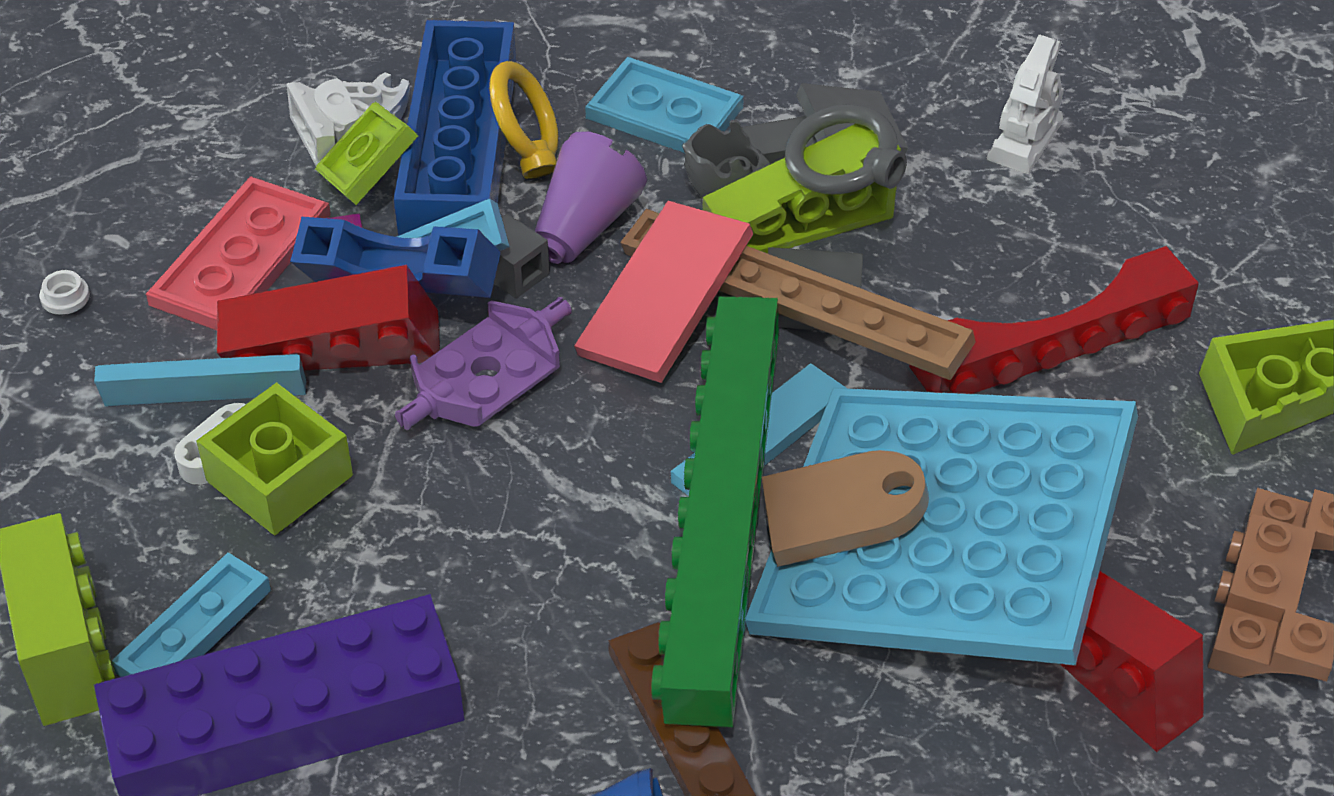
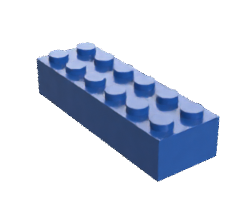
M426 20L407 123L418 137L401 156L394 194L398 236L489 198L498 203L506 138L499 127L492 108L490 77L494 68L501 62H516L514 22ZM509 79L508 95L511 104L514 81Z

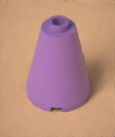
M589 131L575 132L570 135L569 139L561 147L535 228L536 233L548 240L549 262L551 263L572 262L641 196L646 186L647 177L645 170L636 157L627 149L622 156L610 148L613 140L606 136Z

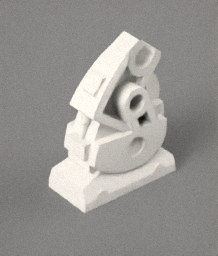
M1038 35L1033 48L1016 74L1010 97L1001 115L999 129L1004 131L998 139H995L993 147L987 155V160L1029 174L1062 124L1063 115L1059 108L1064 88L1061 87L1060 74L1053 72L1061 41Z
M388 73L379 75L373 83L346 82L336 78L323 82L315 89L298 82L287 83L290 118L315 165L323 159L373 102L376 101L398 119H401L410 96L409 81L402 79L399 86L392 88L391 74Z

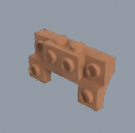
M1257 488L1245 531L1242 533L1234 530L1227 553L1226 562L1236 564L1234 572L1231 573L1223 570L1214 602L1224 604V609L1208 668L1240 678L1255 674L1286 673L1312 677L1327 682L1334 660V624L1296 613L1311 550L1334 551V494L1315 489L1311 501L1306 502Z

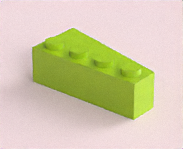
M854 124L806 147L803 155L805 163L812 170L825 175H843L862 168L867 153L874 147L878 148L879 143L876 134L871 129L860 124ZM897 144V150L901 151V148ZM785 158L704 196L703 211L750 223L753 236L746 246L768 254V247L792 248L892 219L894 216L897 186L888 189L874 182L863 189L851 193L822 194L800 185L791 176L787 169Z
M1334 320L1212 338L1199 375L1232 455L1334 413Z

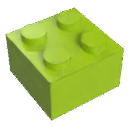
M277 382L196 440L206 481L274 536L353 476L346 434Z

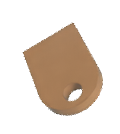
M869 451L762 477L772 551L777 567L895 539L911 530L922 519L929 503L928 488L920 466L910 457L893 451ZM900 486L912 487L909 491L900 495L888 494L891 490Z

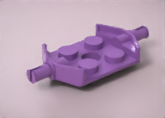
M558 297L541 311L537 310L534 312L530 308L489 301V317L420 365L417 362V356L414 354L410 356L412 376L418 394L415 400L395 412L397 422L401 427L404 426L405 430H409L417 422L430 415L433 419L441 417L473 427L480 426L560 367L559 349L552 334V326L572 313L569 303L566 300L563 301L562 297ZM482 370H494L498 372L493 377L488 375H475L476 373Z

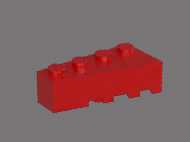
M407 265L217 301V354L221 358L297 354L300 355L303 370L305 371L411 364L410 356L413 354L417 356L418 363H423L440 351L438 310Z
M1099 570L1076 665H1060L1153 750L1158 752L1204 717L1203 635Z

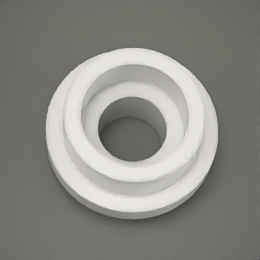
M60 270L51 273L44 279L39 296L43 308L53 314H70L81 309L88 302L90 292L87 283L77 273L70 270Z

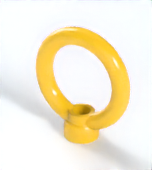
M512 61L501 62L494 68L490 77V99L496 120L509 144L522 157L520 167L523 177L531 179L549 175L554 172L557 163L555 153L558 147L557 122L550 101L540 83L524 66ZM509 79L514 81L529 99L539 123L541 140L531 141L521 129L509 100Z

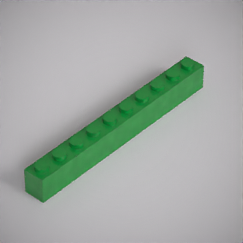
M719 297L716 317L708 316L706 342L707 346H711V350H703L701 356V378L706 380V385H697L695 400L696 415L701 416L700 421H692L690 427V450L695 452V458H686L684 467L685 490L690 491L689 497H680L678 506L679 529H684L683 537L674 536L672 544V568L678 569L677 577L668 578L666 583L665 606L666 611H671L670 621H661L659 628V654L665 655L664 664L654 665L652 673V699L662 701L664 724L733 727L780 336L778 298Z

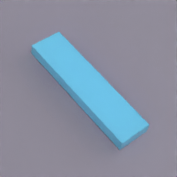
M297 354L95 366L94 382L105 406L255 398L276 382L294 396L306 395V378L300 355Z
M810 363L772 393L764 466L821 421L833 388L846 387ZM695 453L688 458H695ZM684 460L671 470V483L689 496L690 490H685Z

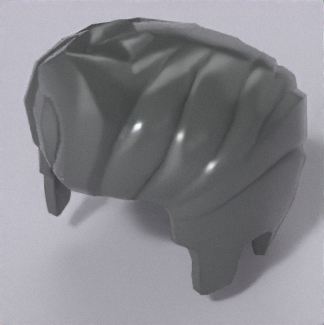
M731 120L729 122L730 131H721L711 124H705L698 128L689 140L682 145L685 152L684 166L693 189L701 198L770 165L769 160L761 154V151L752 146L749 136L743 131L738 120Z

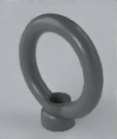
M836 105L811 114L794 129L788 138L785 148V163L791 176L803 187L822 194L851 193L863 189L874 182L892 189L901 181L907 165L905 153L897 150V135L890 121L878 111L861 105ZM843 123H853L866 126L876 134L879 143L878 148L874 147L867 153L863 167L856 171L843 175H825L812 170L805 163L803 153L808 141L819 131L827 127Z

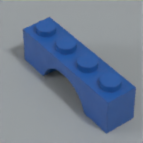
M301 217L290 262L314 282L407 265L425 292L491 298L501 251L479 229L433 226L432 233L429 236L402 238L369 231L342 219Z

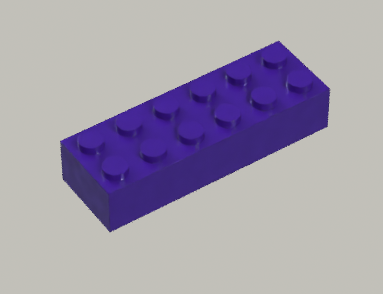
M430 594L94 684L112 778L119 796H200L465 721L460 681Z

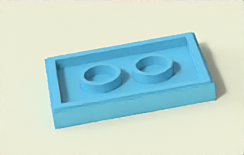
M627 57L585 106L586 119L685 153L682 147L683 143L689 140L691 135L701 126L711 124L721 131H726L730 126L729 122L734 120L743 109L744 96Z

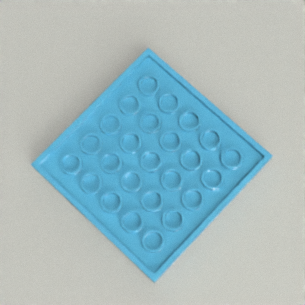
M833 388L803 467L869 451L885 450L904 454L913 459L923 471L929 493L927 510L922 519L911 530L886 542L777 567L773 551L771 550L746 615V625L749 634L1076 665L1138 419L1136 401ZM900 486L894 488L888 494L900 495L909 491L912 487Z

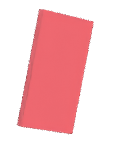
M250 176L146 293L149 306L217 330V301L267 291L291 263L301 217L329 218L331 215L329 203Z
M667 201L574 345L578 356L662 383L753 236L750 223Z

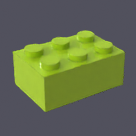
M61 513L0 529V569L18 661L43 726L99 711L94 684L116 679L109 651L105 650L104 640L107 638L99 608L89 609L96 606L94 598L97 597L89 566L78 568V566L86 564L82 543L78 532L67 534Z

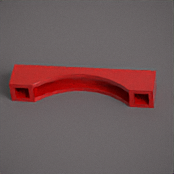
M1164 246L1126 259L1118 275L1103 292L1086 304L1064 314L1036 321L1016 323L979 322L962 318L948 320L973 330L976 341L951 380L910 364L909 367L927 392L974 394L999 384L1011 383L1019 377L1042 369H1051L1062 362L1081 355L1096 353L1102 348L1127 339H1136L1144 333L1166 325L1178 324L1191 316L1199 282L1171 250Z

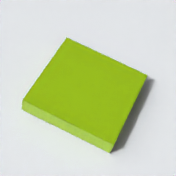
M375 101L315 166V170L357 205L418 135L407 124Z

